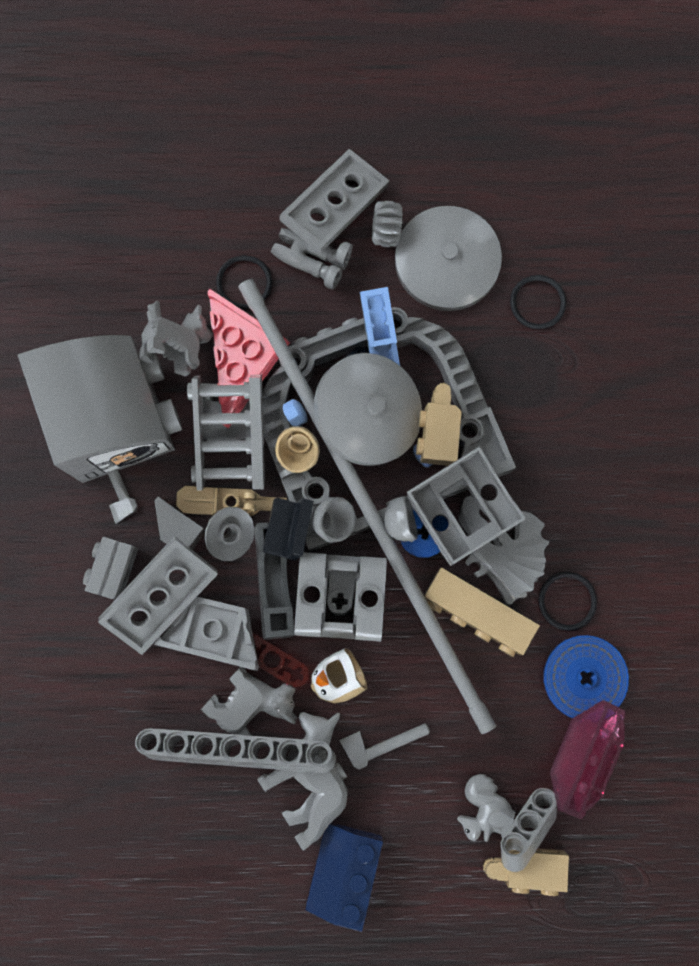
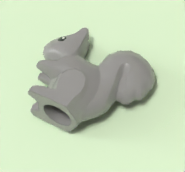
M483 774L472 776L468 780L464 791L467 800L479 807L477 816L461 815L458 816L457 820L463 825L468 839L471 841L477 840L483 831L484 841L488 842L492 832L501 834L503 838L513 823L516 812L512 810L505 798L496 794L498 786L493 783V779Z

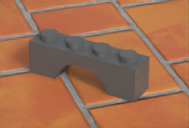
M257 523L254 531L263 640L291 638L294 636V622L288 591L287 559L263 552L268 523Z

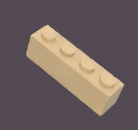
M442 567L438 570L424 594L433 611L440 614L444 610L452 615L450 618L452 622L465 628L466 624L476 630L474 635L488 643L491 639L501 644L498 649L511 657H514L515 653L524 655L540 626Z

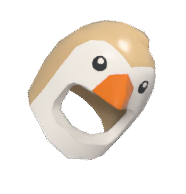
M347 648L325 658L317 665L311 677L312 690L320 699L330 703L348 701L367 689L365 675L358 661Z

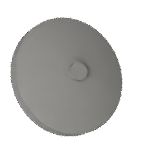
M456 206L434 207L415 216L403 229L395 252L396 272L407 293L422 305L441 311L461 310L482 300L494 286L502 262L500 243L492 227L476 213Z
M372 353L348 356L329 368L317 386L314 398V415L317 427L327 445L347 461L365 466L381 465L403 455L412 446L420 430L419 415L420 410H422L419 392L408 373L397 363L384 356Z

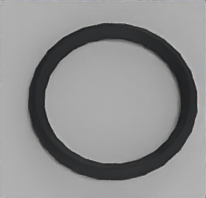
M240 255L229 259L222 265L216 277V287L220 296L238 308L246 310L250 309L248 304L233 302L225 295L222 289V277L226 269L239 261H250L259 265L267 279L266 289L262 295L264 301L269 296L272 288V276L268 267L258 258Z
M532 275L522 279L513 288L510 298L511 310L515 318L524 326L531 329H546L555 325L563 317L566 310V296L562 287L552 278L543 275ZM531 281H545L558 291L561 300L560 310L556 317L549 322L542 324L531 323L525 320L516 308V295L519 289Z
M560 572L551 576L543 584L539 593V608L543 617L553 627L560 630L571 631L582 628L590 622L596 612V592L591 583L577 573ZM568 577L579 580L586 586L591 595L590 611L585 619L573 625L561 624L552 619L547 613L544 602L545 593L548 587L560 578Z

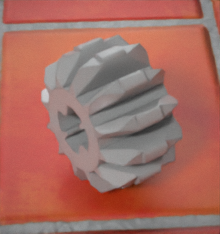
M393 201L376 203L372 224V241L375 245H380L381 247H396L398 245L403 216L402 207L399 203H394Z

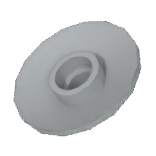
M226 507L217 511L210 518L205 529L204 540L207 550L213 557L222 561H233L242 557L247 552L253 542L255 529L250 515L238 507Z

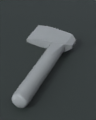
M113 470L108 475L119 501L109 506L115 524L137 512L138 505L135 499L130 498L119 471Z
M424 723L367 749L364 747L360 731L339 741L353 766L357 769H362L367 766L369 760L428 735L430 729Z

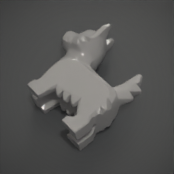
M155 301L147 306L148 324L141 334L142 346L140 348L139 360L152 364L154 362L152 353L163 354L164 358L167 357L168 360L174 361L175 373L187 376L191 373V369L195 370L199 366L198 354L200 343H208L213 337V332L208 329L206 319L201 314V305L198 304L192 314L188 313L182 324L179 325L163 318L160 312V302Z
M240 667L230 678V681L236 688L228 697V702L219 703L218 696L214 694L201 709L209 718L215 719L221 729L235 735L252 736L246 726L260 711L285 719L293 724L296 723L295 719L298 718L292 712L295 706L292 699L295 687L285 683L274 689L248 674L244 667Z

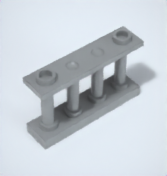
M250 375L249 382H244V385L201 386V376H194L192 383L187 385L188 400H193L196 466L191 467L192 482H196L197 490H203L206 485L205 479H247V481H252L253 489H264L265 453L262 375ZM244 396L245 399L250 401V410H245V413H202V397ZM245 424L246 427H250L251 437L246 438V440L204 441L203 425ZM246 451V454H251L252 465H247V468H205L204 452Z

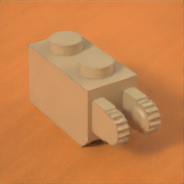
M440 383L435 387L431 403L427 404L425 411L420 410L419 427H423L422 438H418L416 455H421L420 463L449 466L458 460L461 410L456 405H451L450 393L452 391L444 383Z
M538 848L527 866L519 872L507 870L503 866L501 858L498 857L485 859L484 865H482L484 867L483 870H485L484 872L490 879L504 881L508 888H512V892L528 894L531 889L541 890L543 895L558 896L559 892H567L569 855L563 850ZM511 850V851H509L510 854H519V853H520V852L517 851V850Z

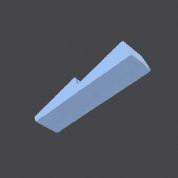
M388 287L360 292L369 353L384 356L400 366Z

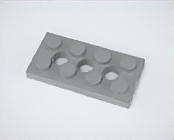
M348 149L280 214V221L321 253L388 187L389 180L352 150ZM353 180L357 182L359 186L356 188L348 187L345 184V182ZM338 197L342 202L340 204H332L328 198ZM320 213L325 219L315 221L311 218V215Z
M174 536L99 616L98 623L143 655L218 575L217 569ZM174 570L185 572V577L180 581L171 580L169 575ZM156 590L166 593L165 599L159 602L153 601L150 595ZM136 611H144L147 614V618L141 622H136L131 618V615Z

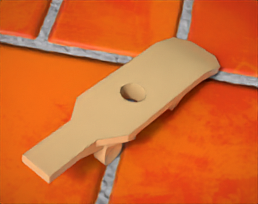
M184 486L177 492L176 507L185 514L214 515L217 511L229 507L226 502L230 497H234L236 504L233 507L246 511L251 517L260 511H271L273 500L276 497H263L251 489L204 487L203 490H197L195 486Z

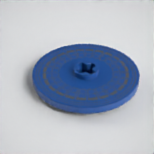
M584 635L564 640L550 653L544 667V687L550 701L560 712L576 720L595 721L609 716L621 705L628 690L629 675L623 657L613 645L598 637ZM581 672H591V684H581Z

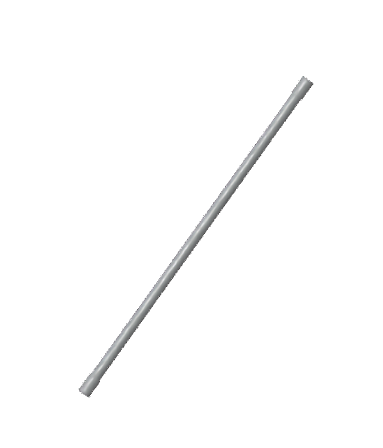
M248 279L242 282L238 288L249 308L255 314L319 432L314 415L315 395L270 315L253 279ZM324 441L469 707V712L481 734H485L496 727L493 718L479 698L392 536L387 532L380 514L352 463L336 454Z

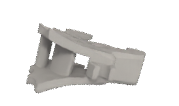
M468 496L464 499L458 515V520L468 536L488 524L480 516V507L473 496ZM521 511L526 519L514 526V540L504 532L493 539L494 545L488 542L472 552L465 562L467 566L471 563H476L479 566V571L474 573L477 578L487 574L496 585L507 606L517 599H524L527 596V592L534 590V583L538 581V577L545 574L543 571L546 562L544 550L549 545V541L541 536V530L545 524L535 515L526 511Z

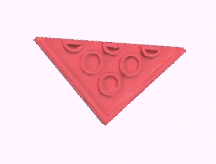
M209 289L210 320L215 344L213 348L219 381L217 385H244V382H249L250 375H262L263 381L279 358L257 319ZM284 338V340H285V342H286V344H287V346H288V345L290 344V342H289L287 339ZM244 396L219 397L222 413H240L249 401ZM222 424L228 429L231 426V424Z

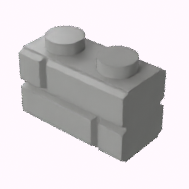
M102 537L101 542H96L92 551V558H95L92 569L88 568L84 575L83 584L86 585L85 591L115 600L126 589L139 548Z

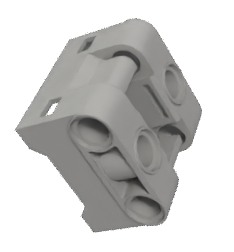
M480 447L407 492L406 496L450 566L526 519L494 472ZM463 479L480 509L491 521L468 537L440 495ZM485 486L493 487L496 491V498L492 501L483 499L481 489ZM443 516L448 520L449 525L445 531H437L433 528L432 521L435 517Z
M303 552L299 562L294 635L381 642L387 558ZM329 570L357 572L353 623L325 621ZM310 586L317 587L320 591V598L315 603H309L304 598V592ZM367 590L374 591L378 597L377 603L373 607H366L361 601L362 594Z

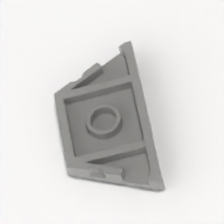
M196 597L174 620L164 635L159 637L154 643L157 646L258 671L259 668L248 609Z

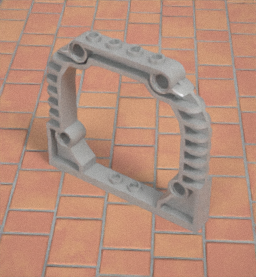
M392 307L393 320H397L401 324L399 328L395 329L397 348L414 344L428 353L438 366L445 384L451 388L452 392L450 394L454 405L461 410L459 446L462 447L460 458L480 447L498 478L513 472L516 469L514 461L491 407L488 408L468 359L458 341L443 327L425 321L422 318H408L404 310ZM351 318L343 322L341 327L333 330L331 327L319 331L315 337L310 339L302 337L292 342V345L288 348L293 357L301 361L299 368L307 382L314 375L315 366L349 354L357 347L368 346L364 318L359 320ZM280 362L281 367L272 374L263 390L264 437L289 501L297 503L302 498L314 501L306 537L309 552L332 544L316 534L312 527L313 512L320 503L330 498L329 485L324 479L311 477L308 471L301 473L288 471L281 466L276 457L277 438L282 431L290 428L282 406L289 401L291 390L295 389ZM471 427L475 431V437L466 438L462 434V428ZM463 479L440 495L443 499L468 490V485ZM313 486H319L324 491L319 499H312L308 495V491ZM395 499L386 502V508L378 510L383 522L386 510ZM355 515V526L349 537L371 528L365 516L357 519Z

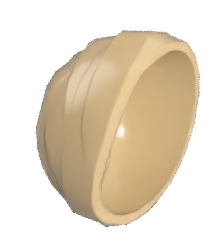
M292 426L282 431L277 438L276 457L281 466L293 473H301L310 470L317 463L320 454L319 443L308 429Z

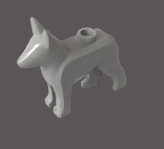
M301 712L298 718L301 727L306 733L303 740L323 741L329 745L340 713H336L330 719ZM296 748L291 749L286 761H294L298 757L299 750ZM319 751L315 755L314 762L317 764L325 762L328 757L327 751ZM336 763L333 769L327 773L275 770L269 774L264 773L257 779L265 792L291 777H294L306 789L312 791L301 808L295 811L286 810L282 813L289 826L309 822L305 832L295 836L303 851L322 836L328 825L346 807L348 789L343 780L347 778V775L339 763Z

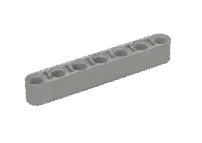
M153 728L140 731L135 740V746L141 754L149 759L313 773H327L333 769L336 763V755L331 747L323 741ZM157 738L156 746L148 751L147 745L149 741ZM184 740L185 746L182 751L175 753V745L179 741ZM208 742H212L213 748L211 752L203 755V746ZM240 744V753L235 757H230L231 748L234 745ZM265 746L270 747L269 755L264 759H258L259 750ZM294 748L299 750L298 757L294 761H286V754L289 750ZM319 751H327L328 757L325 762L321 764L314 762L315 755Z

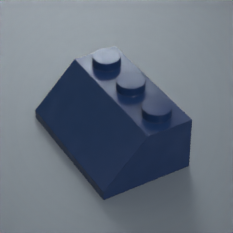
M330 823L323 833L305 910L333 925L362 932L383 844L382 836Z

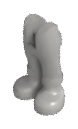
M282 228L278 235L279 238L292 245L290 249L275 243L271 253L282 262L294 268L312 274L314 277H321L324 280V285L334 290L341 280L342 270H345L348 265L353 245L343 242L338 249H332V246L328 245L319 253L291 229ZM305 254L313 255V256H315V257L320 258L321 260H323V261H325V262L328 261V262L332 263L333 265H331V266L324 265L323 262L318 261V260L316 261V260H314V259H312V258L306 256Z

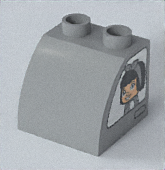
M105 335L85 337L43 346L18 354L53 463L56 467L82 483L107 475L110 471L121 470L174 451L175 447L170 434L183 430L172 399L159 403L153 383L165 379L157 354L152 353L154 357L152 364L139 360L140 349L131 336Z

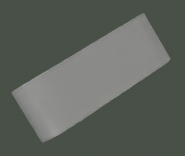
M547 788L535 790L501 840V862L507 870L512 872L523 870L554 824L557 817V796L552 790ZM539 806H547L549 808L542 809L539 808ZM531 827V828H533V829H535V830H534V831H526V830H524V828ZM511 850H517V851H519L520 853H519V854H510L509 851H511Z

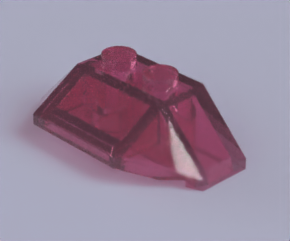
M602 700L572 718L550 770L558 810L582 819L586 815V811L591 809L601 799L624 745L625 725L623 719L625 718V710Z

